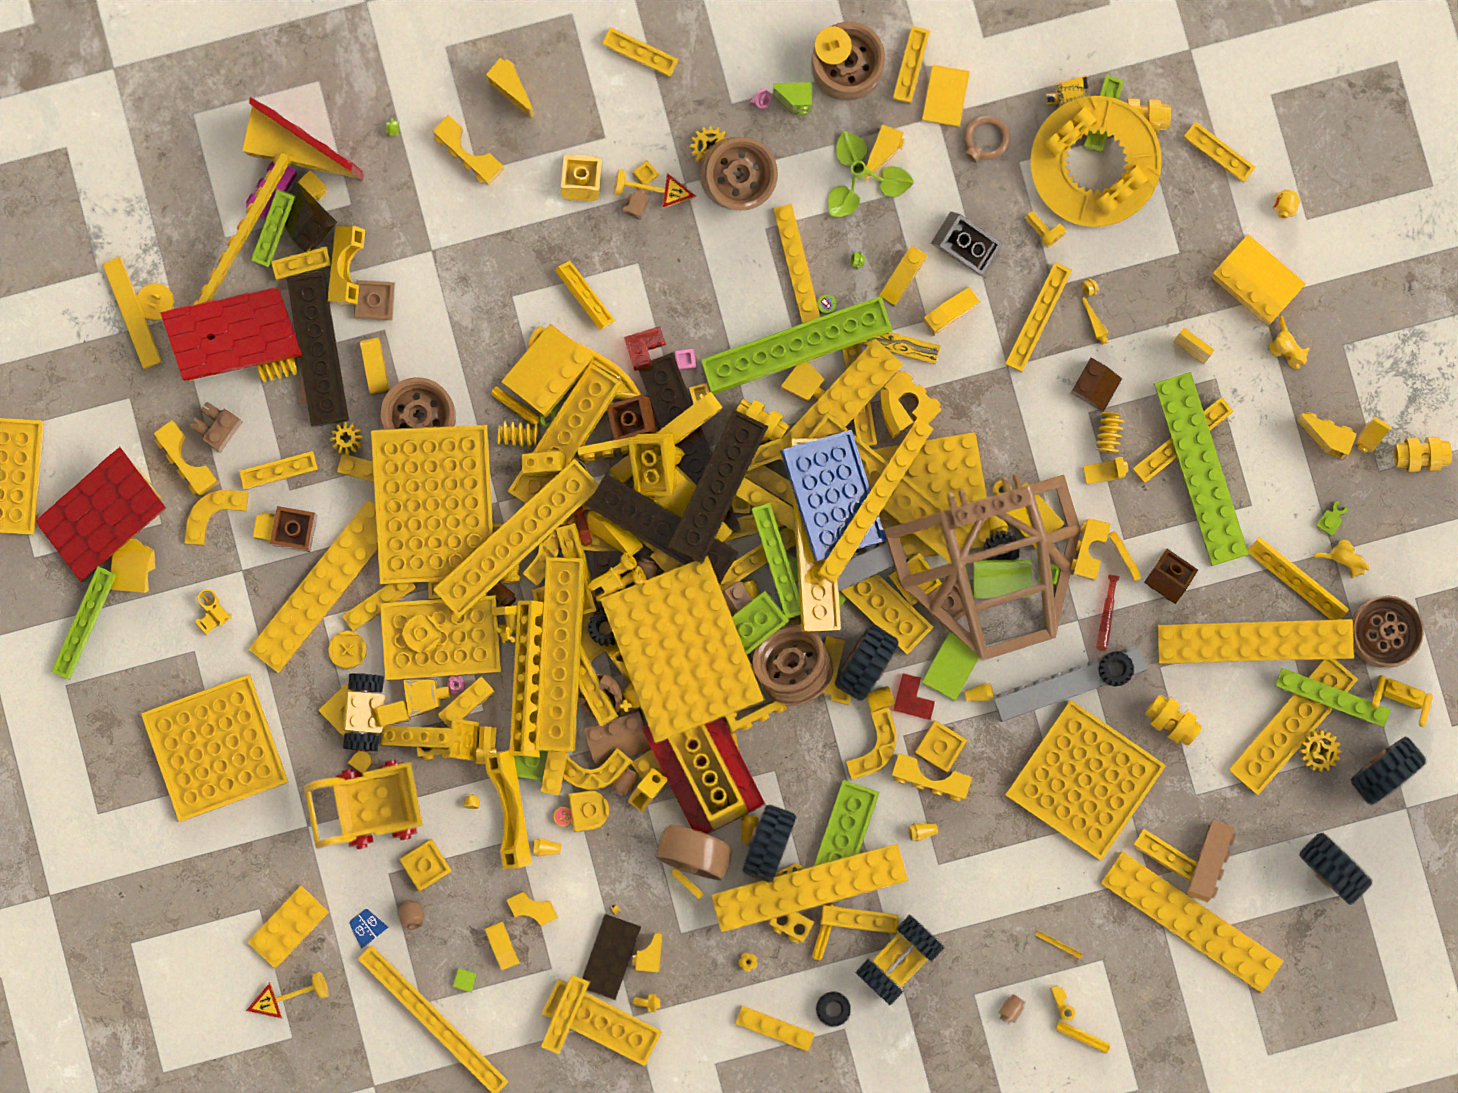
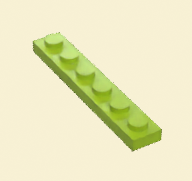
M768 503L754 507L751 510L783 612L787 619L801 615L800 597L771 504Z
M97 567L51 672L65 679H71L117 574L102 567Z
M1281 668L1275 684L1278 688L1385 728L1391 709L1381 705L1374 709L1371 706V701L1285 668Z

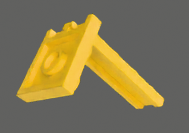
M775 701L738 721L735 719L737 717L736 712L722 718L730 734H733L739 729L745 731L753 727L752 723L757 720L761 723L769 719V714L775 711L777 714L785 711L787 705Z
M452 719V728L383 726L381 745L450 748V758L476 761L480 722Z

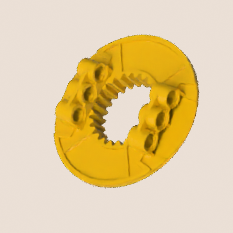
M1087 96L1062 105L1042 124L1035 137L1031 151L1032 178L1042 200L1060 217L1082 226H1109L1133 216L1151 198L1161 174V148L1153 127L1133 106L1112 97ZM1097 130L1100 131V134H1103L1106 131L1108 137L1114 135L1115 141L1120 140L1119 146L1125 147L1122 153L1127 154L1124 161L1128 162V164L1123 166L1126 172L1121 173L1122 177L1117 179V182L1111 184L1109 189L1105 187L1103 192L1099 189L1095 193H1093L1092 189L1085 191L1084 186L1078 188L1079 183L1072 182L1073 176H1068L1070 170L1065 167L1069 163L1065 161V158H1068L1069 155L1066 151L1071 150L1070 146L1075 144L1078 139H1081L1083 134L1087 136L1089 131L1095 134Z

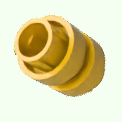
M1127 99V103L1137 109L1149 121L1156 134H1159L1160 130L1170 128L1171 106L1169 104H1161V100L1149 99L1147 105H1140V99Z
M743 399L736 411L768 426L761 441L763 444L779 438L782 439L790 426L782 422L784 415L775 410L771 414L764 411L765 404L756 399L753 403Z
M1426 437L1424 443H1420L1419 438H1405L1404 443H1397L1394 446L1395 466L1398 469L1405 468L1407 473L1420 472L1421 466H1425L1428 472L1441 471L1442 466H1448L1452 461L1450 442L1441 441L1439 437Z
M1158 695L1145 712V715L1152 720L1150 725L1158 731L1164 727L1169 731L1167 737L1176 744L1180 741L1184 745L1189 746L1202 729V725L1196 721L1197 716L1188 709L1184 713L1178 709L1180 703L1174 698L1169 697L1166 699L1164 696Z

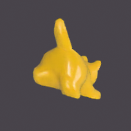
M1280 316L1279 325L1281 332L1269 344V350L1275 357L1285 356L1289 366L1298 370L1300 368L1299 364H1306L1310 348L1302 349L1297 345L1294 337L1288 332L1284 317Z
M1345 539L1340 540L1330 553L1318 552L1314 554V557L1333 559L1340 564L1346 565L1350 568L1352 579L1355 576L1364 575L1365 570L1368 571L1370 569L1367 561L1361 555L1355 554L1354 546Z

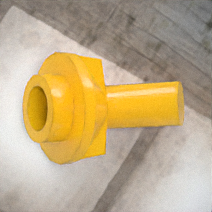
M648 994L647 999L635 997L633 1004L647 1007L648 1012L656 1013V1009H660V998L656 997V994Z

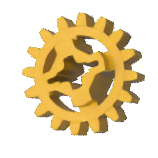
M712 126L709 127V130L702 127V133L696 131L697 138L692 137L691 139L695 144L690 145V149H695L691 152V155H697L696 162L702 161L705 153L708 151L707 144L713 145L725 139V131L719 133L720 128L717 127L716 130H713ZM699 142H701V144L703 145V148L700 152L698 150ZM722 158L721 161L725 163L726 159Z
M1318 730V734L1315 731H1311V737L1305 735L1307 741H1301L1304 747L1299 749L1300 752H1303L1300 759L1306 760L1304 765L1310 766V770L1313 771L1317 769L1318 772H1322L1323 768L1329 771V765L1335 767L1334 761L1340 760L1337 753H1342V750L1337 749L1341 745L1340 742H1335L1337 737L1331 736V732L1328 731L1324 733L1323 730ZM1321 738L1326 739L1329 743H1324ZM1317 758V761L1320 763H1315L1312 759Z

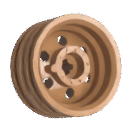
M840 22L832 26L847 32L852 45L850 55L840 64L831 65L820 60L814 48L811 62L812 74L817 85L827 95L839 100H856L868 95L879 83L885 64V50L878 35L869 27L857 22ZM864 47L866 52L861 53L859 48ZM847 60L851 61L848 67L845 66ZM869 66V71H864L862 67ZM830 72H837V75L832 77ZM850 76L855 80L854 83L848 82Z
M729 137L722 139L708 149L701 162L700 181L703 190L714 203L727 209L741 211L754 209L768 200L777 184L778 169L774 156L765 145L751 138ZM739 151H743L745 154L742 158L738 157ZM722 158L726 159V165L720 163ZM754 163H757L759 165L758 170H754ZM733 172H740V176H737L736 178V175H733ZM719 177H723V178H724V181H723L722 184H719V183L717 182V179H718ZM752 182L756 183V187L754 189L750 188V184ZM734 189H737L739 193L737 196L732 195Z
M413 377L402 380L388 391L383 400L381 421L384 430L400 429L402 423H405L407 428L436 427L433 425V420L435 419L440 421V425L437 427L455 426L456 411L452 399L441 385L430 379ZM415 393L420 394V398L418 400L413 399V395ZM431 401H437V407H431ZM400 404L405 406L403 411H398ZM419 411L424 415L420 421L414 418V415H417Z
M788 624L782 626L757 646L754 652L753 668L756 676L769 696L781 704L802 705L821 695L831 681L833 663L830 654L817 633L814 631L802 632V625Z

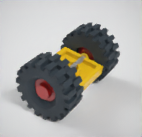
M910 914L896 928L900 933L876 956L873 962L868 958L855 972L890 1006L903 993L901 988L928 959L932 962L945 948Z

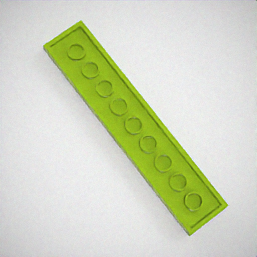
M879 296L707 357L701 361L710 390L714 395L892 332L893 329L883 299Z
M1188 372L1154 383L1211 566L1249 555L1192 373Z

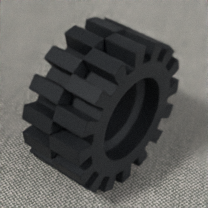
M1002 530V534H999L996 531L995 536L990 534V539H986L984 548L988 550L998 545L1018 540H1016L1015 535H1011V532L1005 534V531ZM1020 549L1011 550L1005 554H998L986 559L1017 560Z
M599 610L600 613L598 614L595 612L594 617H590V623H588V632L596 644L599 643L600 646L605 645L608 647L609 644L615 645L616 639L613 631L607 635L599 632L600 624L608 621L605 611Z
M1113 651L1106 654L1098 667L1099 676H1101L1102 681L1113 687L1122 686L1130 681L1134 674V664L1132 659L1128 657L1129 655L1121 651ZM1117 661L1123 665L1124 671L1122 675L1113 676L1109 672V666L1112 662Z
M828 992L818 1000L816 1013L823 1024L837 1027L843 1025L849 1019L851 1005L843 994ZM833 1001L841 1006V1012L836 1017H831L826 1013L827 1004Z

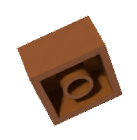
M638 395L610 404L607 407L614 440L634 437L637 434L657 433L649 397Z
M277 506L270 544L276 547L311 552L317 514L315 512Z

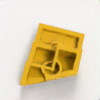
M135 538L128 541L112 555L111 572L117 574L111 590L148 592V572L155 569L154 550L143 545Z

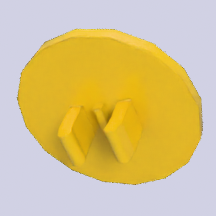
M835 26L826 27L821 30L814 42L815 53L818 58L824 63L831 65L840 64L846 60L852 48L851 39L847 32Z
M147 284L137 295L144 316L148 320H161L160 312L173 309V294L163 284Z

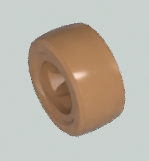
M1385 595L1369 599L1357 609L1352 617L1354 651L1360 659L1374 667L1384 669L1396 668L1407 663L1419 651L1423 642L1424 629L1419 613L1414 606L1399 597ZM1387 615L1393 616L1394 620L1392 622L1388 621ZM1374 618H1378L1380 620L1379 625H1375L1373 623ZM1401 624L1403 632L1398 631L1397 626ZM1390 627L1392 633L1389 636L1385 635L1384 628ZM1370 632L1376 633L1375 639L1369 637ZM1395 638L1400 640L1399 646L1394 645L1393 641ZM1385 642L1387 645L1386 649H1381L1379 644Z
M675 825L665 827L656 851V858L661 862L713 880L723 879L732 855V848L727 843L709 835Z

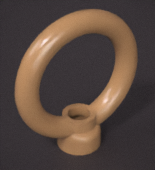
M981 116L974 119L965 131L964 139L968 148L965 155L975 163L979 159L991 160L1001 156L1007 150L1010 142V134L1006 125L998 118L992 116ZM981 124H993L1001 131L1002 143L995 151L983 152L978 146L973 144V131Z

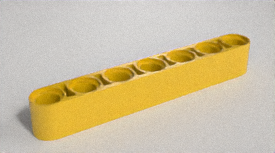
M710 392L656 434L673 433L675 446L718 413L723 407L712 392ZM630 454L609 470L616 479L623 483H627L633 478Z

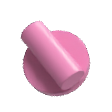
M763 87L750 102L759 108H766L771 102V93Z

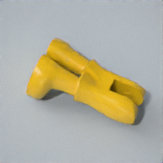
M627 552L621 556V562L617 566L611 567L608 572L591 581L588 588L590 591L600 586L603 588V591L595 596L599 602L601 598L625 589L631 583L635 582L638 586L644 585L646 577L641 567H636L637 562L635 558ZM633 569V570H632L631 572H629L627 575H625L624 577H621L620 574H622L623 572H625V571H627V570Z

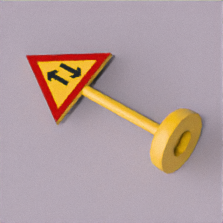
M618 169L613 194L617 196L622 194L624 186L664 193L662 208L696 197V195L668 173L665 189L625 181L626 173L623 169Z
M316 972L312 976V986L277 998L275 997L271 982H269L246 1011L283 1019L278 1002L315 990L319 998H327L329 992L326 980L321 972Z

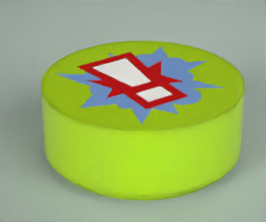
M829 294L822 295L817 303L819 311L823 314L834 312L837 305L836 299Z

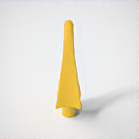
M1082 297V302L1089 316L1096 341L1100 339L1102 345L1109 343L1107 338L1109 332L1096 316L1087 299Z

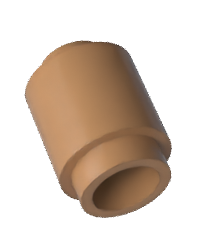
M627 768L612 783V786H614L613 791L620 796L628 795L638 781L637 777L639 775Z
M1012 994L998 1012L1001 1015L1000 1019L1007 1024L1015 1023L1024 1010L1026 1002Z

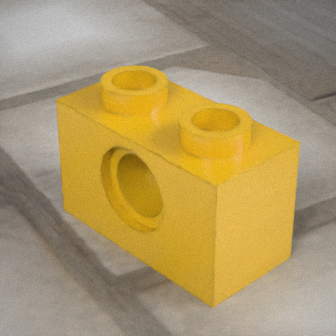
M560 451L522 454V473L528 477L559 474L565 468V454Z

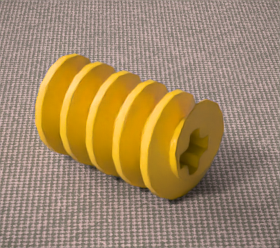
M295 358L256 366L259 378L264 383H267L268 377L271 381H274L275 375L278 379H282L283 373L288 378L290 371L294 376L297 375Z
M1102 412L1101 415L1105 418L1101 419L1100 423L1104 426L1099 427V431L1102 433L1097 435V438L1102 441L1096 442V446L1099 448L1095 450L1105 453H1118L1119 450L1114 448V446L1121 444L1116 441V438H1121L1122 435L1118 434L1117 431L1123 430L1119 423H1124L1125 420L1121 419L1120 416L1122 415L1118 413Z
M504 421L502 426L499 424L497 444H501L504 439L505 445H508L511 440L513 446H516L519 441L521 447L527 442L529 448H531L533 443L536 448L537 424L534 425L533 429H530L529 423L523 428L522 422L515 427L513 421L510 426L507 425V421Z

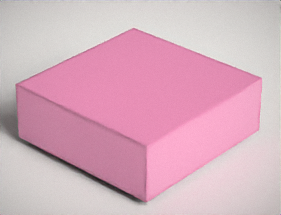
M694 349L675 351L679 370L696 368Z

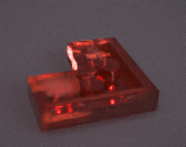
M660 326L624 337L634 371L653 366L648 350L666 345Z
M902 673L893 711L931 720L935 701L917 697L921 678Z

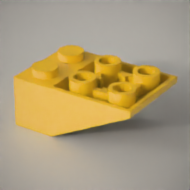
M1311 412L1302 413L1296 421L1325 453L1342 460L1349 455L1357 433L1353 432L1352 428L1347 426L1338 427L1334 421L1329 419L1320 420L1317 418V415Z

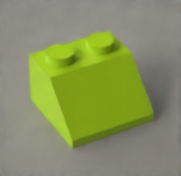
M812 82L773 83V95L792 113H797L798 116H806L808 113H812Z

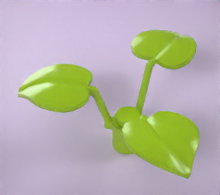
M844 130L838 139L836 154L841 164L845 166L851 165V172L853 174L852 186L850 190L846 186H837L832 189L828 197L829 215L845 217L857 210L860 204V197L853 193L856 180L865 178L867 174L878 181H882L881 190L888 197L903 195L913 186L914 181L908 172L896 166L885 168L882 172L883 178L867 170L865 163L860 161L867 155V144L862 138Z

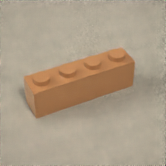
M1216 820L1210 822L1186 895L1207 903L1211 898H1215L1218 887H1215L1217 880H1221L1224 872L1221 869L1223 862H1227L1230 854L1227 851L1228 846L1233 844L1236 834H1233L1235 827Z

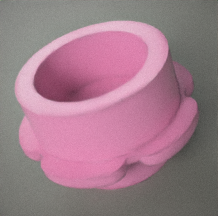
M451 676L446 683V687H449V691L452 694H459V692H463L465 689L464 679L460 676Z

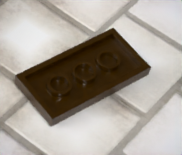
M604 914L582 979L590 982L587 990L616 1000L641 926Z

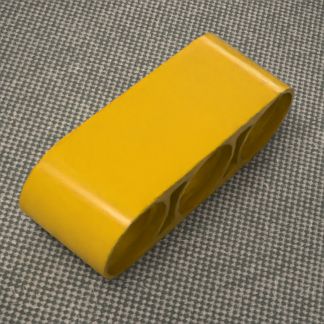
M379 337L360 341L370 395L389 391Z

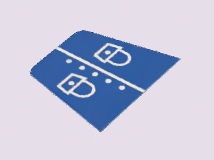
M368 909L363 910L349 922L361 949L389 928Z

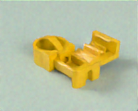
M204 589L198 594V604L208 613H205V617L201 620H196L195 623L207 635L217 626L218 622H220L218 626H222L231 619L232 613L228 615L218 603L220 599L214 591ZM204 592H210L213 594L215 599L214 603H212L209 600V598L204 594ZM200 595L210 606L201 603Z

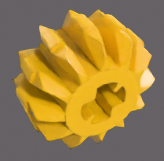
M344 422L343 429L340 425H337L336 427L339 431L332 430L331 432L336 436L330 438L331 442H336L332 446L333 449L339 447V454L343 453L344 449L346 455L350 454L349 449L356 453L357 451L354 446H362L357 442L363 440V437L358 435L361 430L359 428L354 430V424H351L348 429L347 422ZM348 434L351 440H348L349 442L345 443L344 440H342V438L344 437V435Z

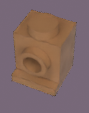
M636 188L633 194H629L626 201L628 207H623V213L641 219L649 201L647 192Z

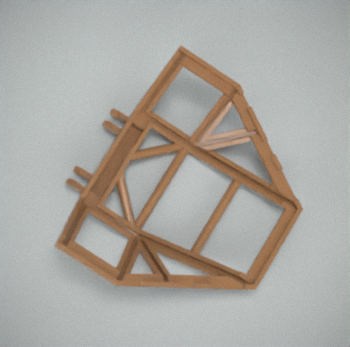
M1014 473L1015 490H1011L1007 476H1004L1001 480L1005 493L969 504L964 490L961 489L958 491V496L962 506L956 507L954 495L948 493L949 510L883 530L900 585L914 596L936 619H939L948 630L976 653L981 660L990 659L1056 638L1071 574V565L1075 557V550L1081 531L1064 475L1022 487L1019 474ZM1056 489L1067 527L1046 533L1035 495ZM1026 507L1032 527L1006 512ZM993 516L1031 535V537L966 556L984 520ZM974 523L960 550L954 528ZM940 525L951 563L910 575L899 537ZM1068 539L1063 556L1053 543ZM1034 543L1037 544L1040 584L975 604L965 568L966 564ZM1050 558L1061 569L1055 595L1053 594ZM946 577L933 599L917 586ZM956 582L970 633L942 608ZM1041 592L1045 629L986 647L977 611Z

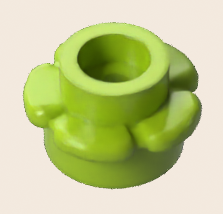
M392 118L390 122L386 123V133H389L390 137L398 136L400 123Z
M861 251L853 252L850 259V266L858 270L860 266L863 267L865 262V256L862 255Z

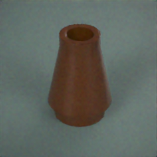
M500 581L491 588L500 606H511L517 599L515 593L500 583Z

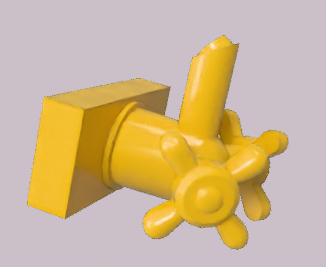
M518 605L491 608L492 616H505L506 624H500L496 628V632L500 633L502 643H506L508 640L512 643L516 642V637L513 638L511 635L516 634Z

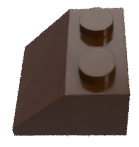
M1090 358L1071 394L1104 412L1123 378L1108 366Z
M1166 549L1144 583L1167 600L1176 604L1187 590L1198 569L1169 549Z

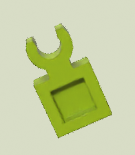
M1339 501L1333 504L1332 512L1329 510L1325 511L1316 527L1331 537L1343 522L1339 516L1346 513L1348 509L1345 506L1342 511H1339L1337 509Z

